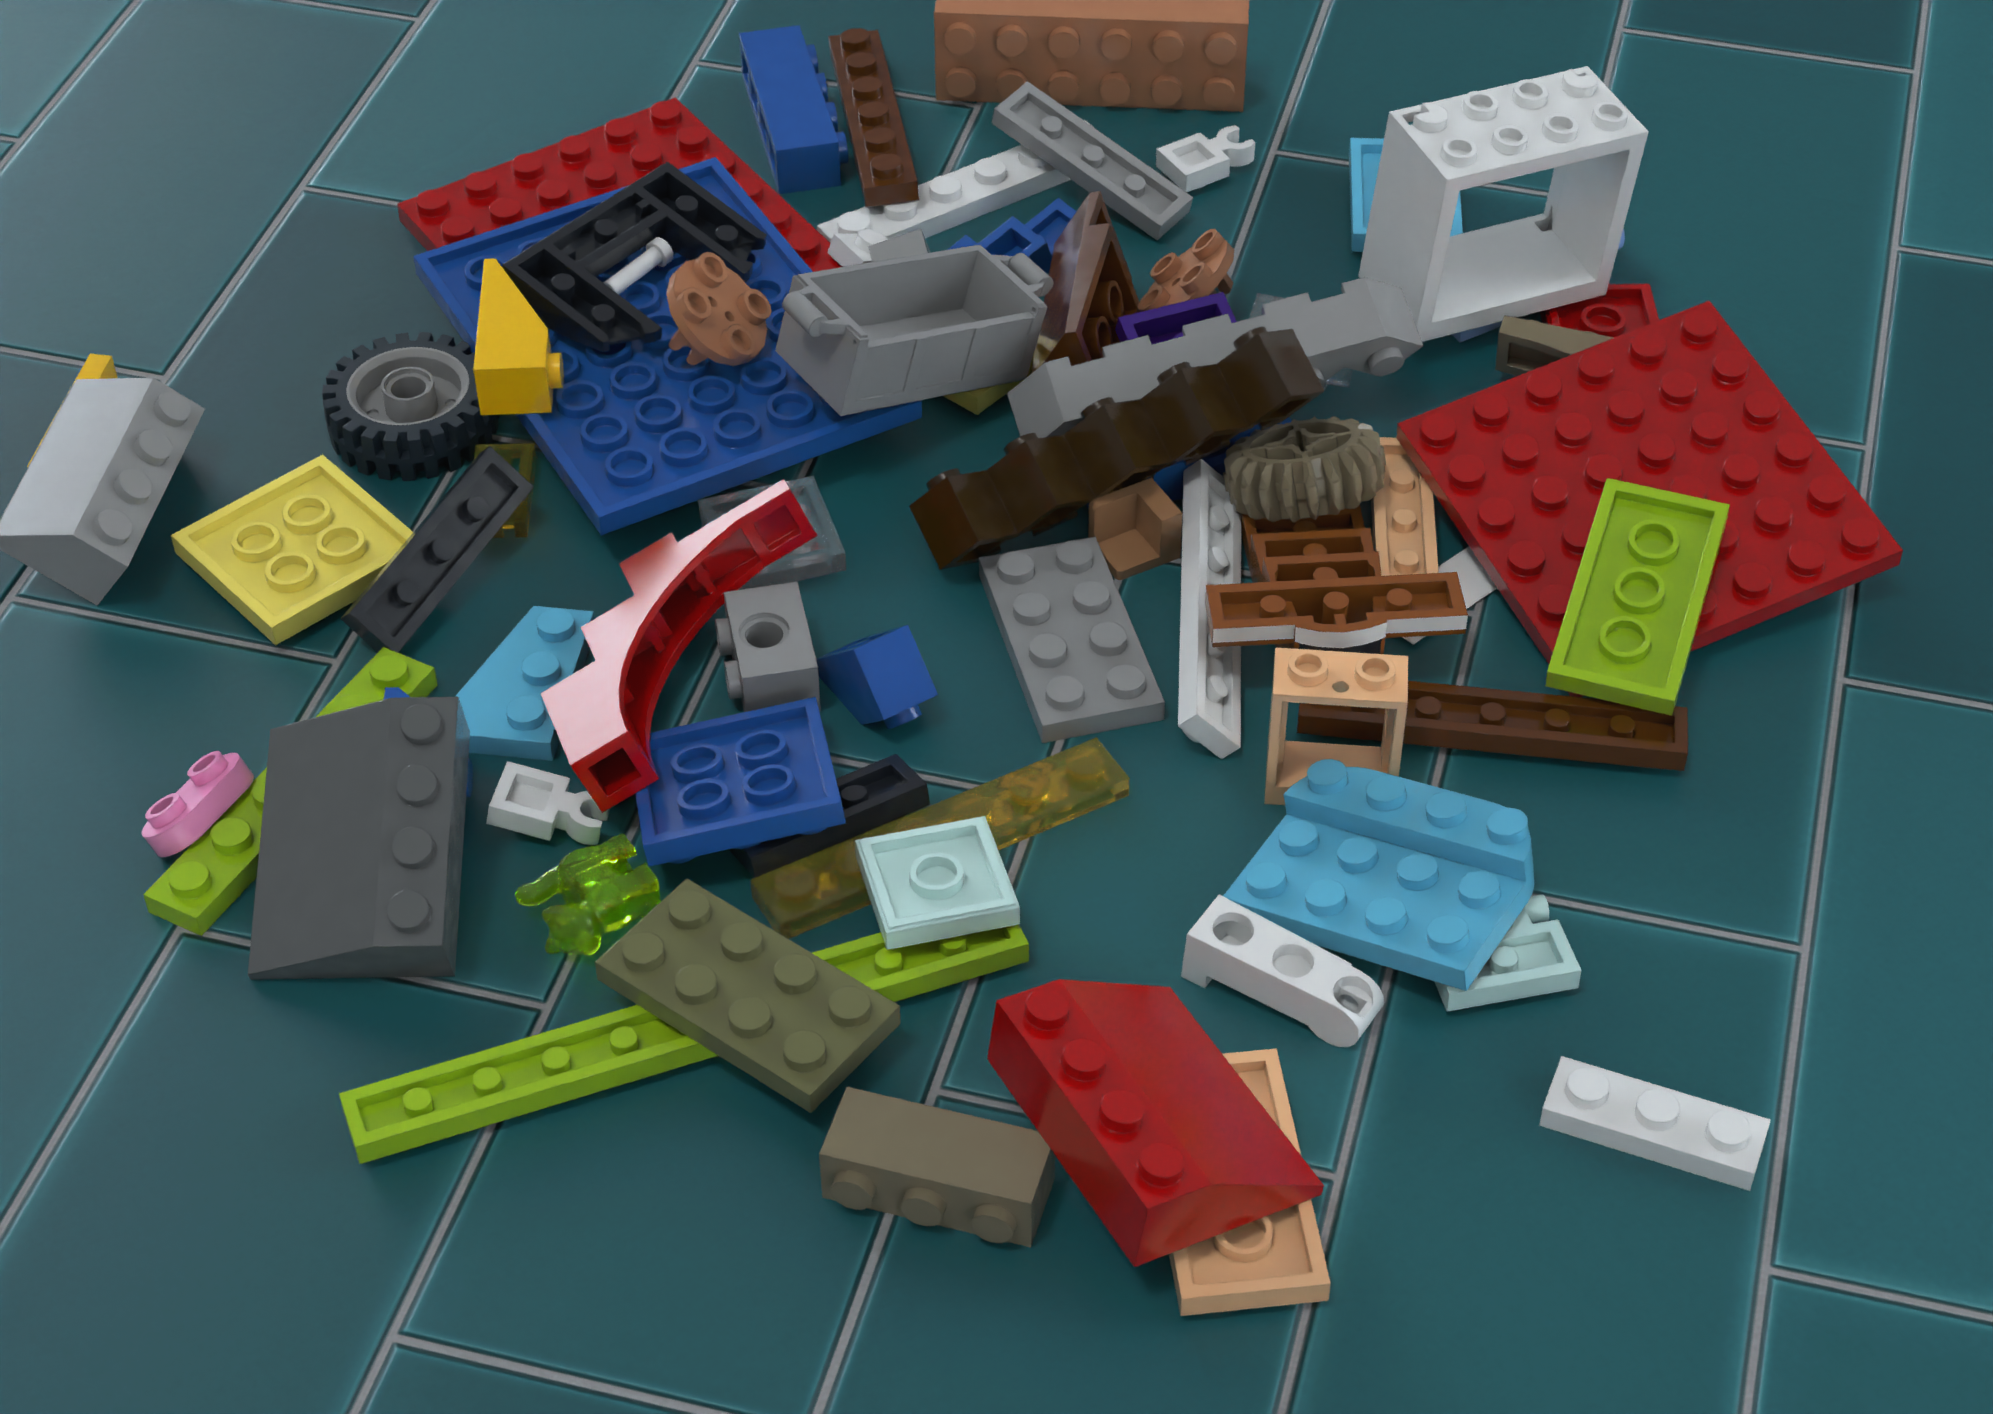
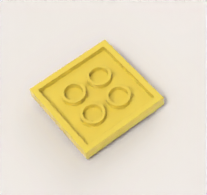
M322 454L171 535L175 553L274 645H277L356 601L411 536L413 531Z

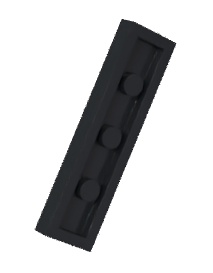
M491 446L483 450L347 610L341 620L377 653L383 647L399 652L534 486Z

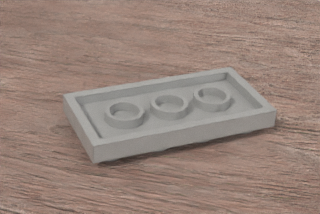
M1096 537L979 558V577L1042 743L1164 720L1165 701Z

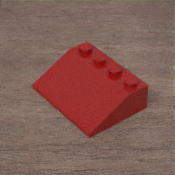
M1058 979L996 1000L987 1060L1134 1267L1322 1195L1323 1183L1171 987Z

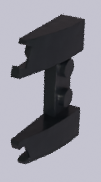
M666 162L502 264V268L546 327L566 338L604 352L609 351V345L641 339L645 344L656 342L661 339L662 327L596 278L598 275L638 251L654 238L660 237L668 242L673 251L688 260L697 259L706 252L716 254L723 260L727 268L737 273L746 283L753 271V263L747 261L752 250L764 249L767 235L672 164Z

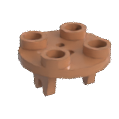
M1210 229L1203 233L1194 242L1193 246L1180 256H1177L1174 252L1168 253L1151 269L1150 276L1155 282L1142 297L1137 308L1142 312L1216 294V287L1221 292H1224V294H1229L1233 282L1227 272L1234 259L1233 247L1216 229Z
M710 252L703 253L697 259L686 261L669 278L666 295L670 314L678 327V330L669 342V347L674 351L681 349L683 346L690 347L691 350L686 359L688 364L696 365L709 358L716 363L736 366L751 361L765 346L767 334L765 320L771 315L769 301L762 292L751 289L737 273L727 268L719 256Z

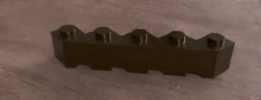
M1265 327L1252 329L1238 337L1233 342L1236 350L1217 364L1191 367L1189 362H1182L1174 365L1157 377L1160 385L1141 399L1117 403L1114 402L1112 397L1098 400L1082 410L1080 415L1083 420L1063 435L1038 438L1036 433L1025 434L1008 443L1003 449L1006 456L987 470L961 474L959 469L955 468L942 472L930 479L926 484L929 491L909 505L940 570L977 563L980 557L998 554L1001 552L1000 544L1006 540L1016 538L1030 531L1033 537L1077 517V511L1094 499L1150 478L1154 480L1156 473L1178 461L1183 460L1185 466L1228 447L1230 445L1229 440L1257 424L1262 431L1291 416L1325 391L1293 329L1267 332Z

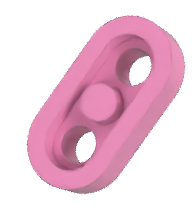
M214 751L203 756L190 767L187 772L190 779L176 793L161 798L148 809L145 814L148 822L143 827L141 834L159 857L174 855L193 844L248 789L253 782L254 774L238 753L222 755L220 751Z

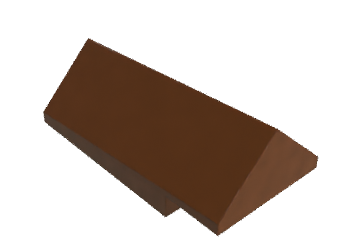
M1100 191L1088 194L1054 244L1049 276L1053 279L1054 283L1052 289L1044 298V304L1048 307L1034 351L1030 374L1045 362L1067 356L1071 366L1104 358L1102 347L1120 343L1115 331L1118 317L1141 312L1137 308L1139 299L1132 283L1131 273Z

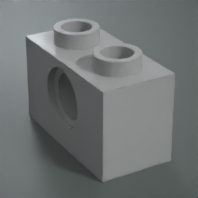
M798 582L724 592L726 618L715 619V629L720 656L732 655L733 661L724 662L729 699L741 698L743 711L748 712L816 697L819 711L821 712L818 665Z

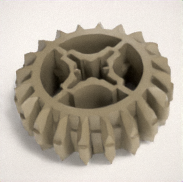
M1314 416L1309 420L1297 421L1293 419L1290 423L1275 424L1262 431L1254 430L1250 436L1238 439L1235 445L1226 450L1223 477L1225 490L1229 492L1230 502L1235 504L1236 512L1248 514L1250 518L1256 520L1267 517L1268 521L1273 523L1281 519H1290L1294 523L1303 518L1316 520L1318 516L1337 515L1340 510L1345 508L1355 509L1360 505V502L1369 501L1375 497L1376 492L1384 487L1383 479L1385 478L1386 460L1384 447L1380 445L1379 433L1373 431L1371 425L1359 423V421L1352 418L1341 421L1340 418L1335 416L1328 419H1317Z

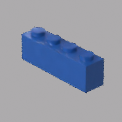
M800 25L739 33L742 77L778 194L841 186L840 164L848 163L847 141L844 132H838L834 102H828L826 78L824 73H818V59L814 44L806 45Z

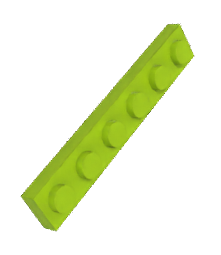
M383 647L316 717L383 700L385 687H399L410 697H427L438 686L435 668ZM267 767L224 814L143 894L149 913L202 936L257 878Z

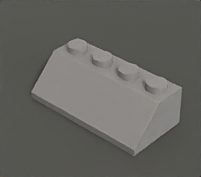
M153 377L77 379L70 388L0 518V550L93 604L98 605L127 569L205 408Z

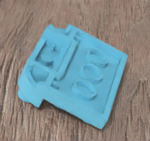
M1324 759L1312 764L1307 771V776L1296 782L1283 794L1286 807L1285 817L1223 896L1317 946L1467 991L1532 896L1535 882L1531 837L1526 814L1519 809L1507 808L1494 802L1361 767H1346L1342 762L1334 759Z

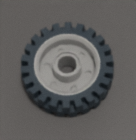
M419 332L417 340L410 341L408 333L396 334V342L391 344L387 342L385 337L372 340L373 350H369L364 345H361L352 350L353 359L343 356L336 363L337 371L330 370L326 376L327 385H323L322 397L326 425L333 449L337 455L341 454L343 462L349 467L357 464L358 472L368 476L377 469L379 479L392 480L394 474L400 472L402 481H416V472L424 471L427 479L440 476L439 467L445 466L450 472L462 468L461 457L472 462L480 454L479 447L488 448L493 441L492 434H496L499 427V415H480L473 371L475 353L471 352L469 344L465 341L455 345L454 337L442 334L437 342H434L432 333Z

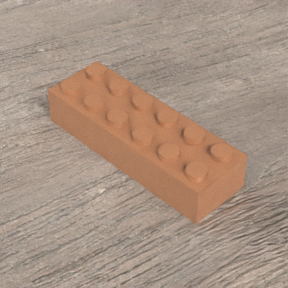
M936 0L934 9L936 100L1002 103L1028 81L1061 105L1243 112L1249 0Z

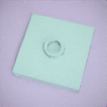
M985 816L855 840L856 859L887 950L1020 924V906Z

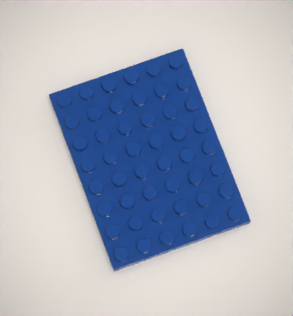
M716 157L678 170L767 235L764 249L752 250L747 261L753 263V271L750 279L746 282L751 289L762 292L770 303L771 315L765 320L767 326L765 346L751 361L736 366L716 363L709 358L696 365H690L686 360L691 350L690 347L683 346L677 351L670 349L669 342L678 330V327L670 314L666 295L669 278L682 264L689 261L673 251L674 258L664 267L657 265L619 294L662 327L661 339L646 344L641 339L609 345V351L601 352L566 338L548 328L551 353L562 354L564 370L563 388L553 389L552 413L516 414L600 535L627 527L922 418V400L840 416L775 351L785 312L782 304L784 298L789 294L792 278L795 275L813 271ZM627 186L415 255L413 258L416 274L463 341L469 344L471 352L475 353L484 259L496 258L502 266L508 260ZM646 245L596 278L604 283L646 251Z

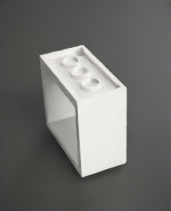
M1588 66L1390 111L1358 276L1402 288L1422 342L1502 322L1504 315L1517 318L1606 295L1649 131ZM1554 168L1543 214L1450 236L1460 190Z

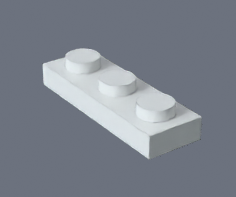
M1561 1056L1542 1108L1539 1126L1750 1191L1771 1119Z

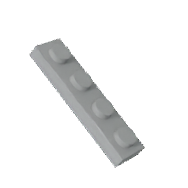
M1027 81L994 108L993 125L1089 193L1100 191L1106 205L1154 239H1160L1190 212L1194 197Z

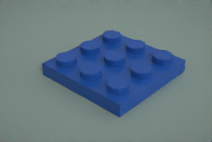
M816 697L650 733L651 757L659 779L635 793L642 843L648 867L664 863H684L700 855L732 848H749L757 846L764 841L796 834H816L827 827L846 824Z

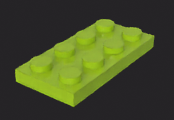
M1607 478L1547 670L1545 686L1672 716L1723 537L1730 504Z

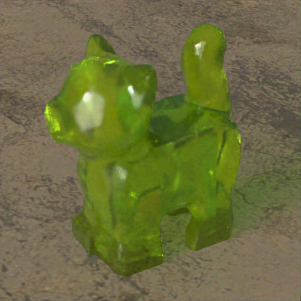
M625 834L613 836L601 845L574 850L565 855L560 860L559 865L546 871L534 882L523 884L517 888L515 898L521 906H538L556 894H561L566 903L564 905L550 906L542 912V917L549 928V937L545 945V951L548 954L562 952L569 955H592L600 948L601 938L604 933L619 930L628 926L632 921L645 917L661 902L659 882L650 867L644 863L633 870L627 859L637 854L634 846Z

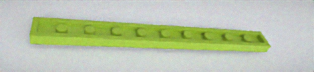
M1014 925L889 950L886 949L880 932L812 952V954L889 1000L896 1002L1028 962L1029 943L1020 925ZM634 1005L341 1092L339 1097L359 1164H363L719 1055L639 1005Z

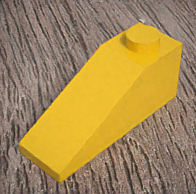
M496 258L484 259L473 367L480 415L552 413L553 389L563 388L564 385L562 354L551 353L548 328Z

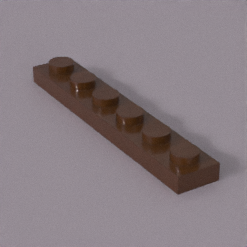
M853 28L842 32L841 35L828 36L830 56L865 206L872 207L919 200L917 177L879 31Z
M1408 681V705L1403 744L1684 771L1688 756V707L1675 706L1673 715L1670 716L1595 698ZM1300 703L1297 733L1382 741L1385 708Z

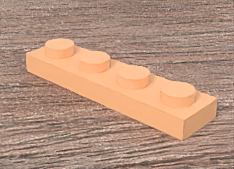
M1379 437L1380 445L1384 447L1385 478L1383 479L1384 487L1377 491L1375 497L1371 499L1373 548L1374 551H1379L1381 576L1439 573L1433 492L1397 438Z

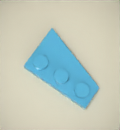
M533 606L455 696L459 697L470 730L469 753L553 761L560 740L540 693L584 667L590 647L580 627L595 619L594 611Z

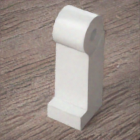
M1220 894L1187 933L1181 977L1203 988L1214 979L1308 1025L1317 1037L1337 1047H1350L1356 1044L1384 1005V996L1379 986L1371 977L1352 967L1351 963Z

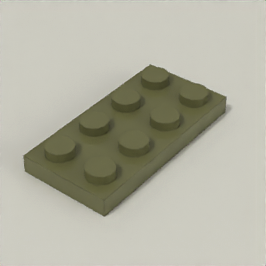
M687 878L595 961L597 980L810 1113L901 1024L900 1006Z

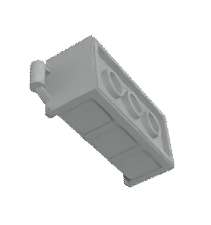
M981 245L798 274L793 276L789 294L783 300L782 307L785 312L775 351L840 416L1021 381L1027 378L1048 307L1039 297L1048 294L1054 282L1048 274L1024 253H1018L1013 257L991 255Z

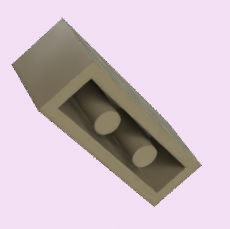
M846 1087L819 1153L822 1198L837 1201L851 1209L862 1210L868 1208L906 1217L913 1223L922 1226L939 1225L973 1233L993 1243L1010 1242L1027 1247H1032L1055 1180V1155L1037 1130L851 1087Z

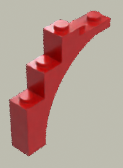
M784 479L679 542L671 532L619 563L634 596L580 627L595 661L540 693L571 768L602 813L659 779L653 764L650 748L652 717L658 697L682 652L704 624L724 604V592L739 590L763 568L818 536Z

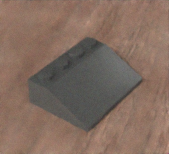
M459 697L388 698L270 729L248 966L250 980L455 976L470 730Z

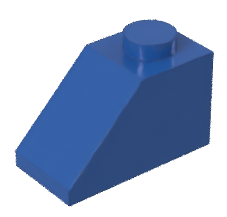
M908 625L862 637L816 658L820 679L861 725L884 720L887 729L897 727L921 716L922 712L918 704L938 695Z

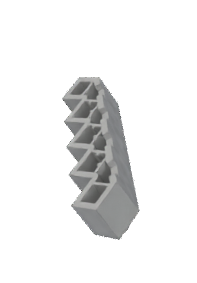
M1363 277L1342 283V294L1311 302L1307 292L1262 304L1263 315L1231 323L1229 314H1224L1183 325V336L1151 344L1149 335L1105 346L1102 347L1104 358L1071 366L1067 356L1045 362L1009 391L1007 395L1020 436L1036 433L1038 438L1065 434L1083 420L1080 415L1082 410L1098 400L1112 397L1114 402L1117 403L1141 399L1160 385L1157 377L1174 365L1182 362H1189L1191 367L1217 364L1236 350L1233 342L1238 337L1258 327H1265L1267 332L1293 329L1322 387H1324L1325 381L1344 367L1380 377L1391 374L1403 366L1406 358L1423 347V343L1402 288Z

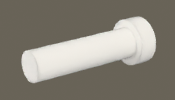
M660 237L654 238L646 245V251L606 280L604 284L617 294H620L657 265L664 267L674 258L671 246Z

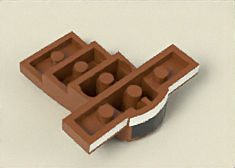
M1360 505L1355 509L1345 508L1340 510L1337 515L1318 516L1316 520L1303 518L1294 523L1290 519H1281L1273 523L1268 521L1267 517L1256 520L1250 518L1248 514L1241 513V535L1253 583L1206 585L1205 607L1212 647L1275 644L1277 648L1384 654L1385 638L1466 634L1468 613L1457 572L1381 576L1379 551H1374L1371 529L1364 527Z

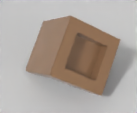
M1150 478L1092 500L1089 503L1088 538L1096 537L1111 574L1117 580H1123L1180 558L1183 513L1159 485Z

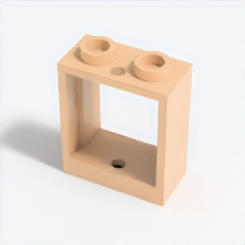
M1275 648L1264 804L1285 805L1283 794L1292 785L1307 776V771L1312 764L1324 759L1338 760L1346 767L1368 768L1399 777L1408 705V656ZM1288 702L1385 708L1381 747L1285 741Z

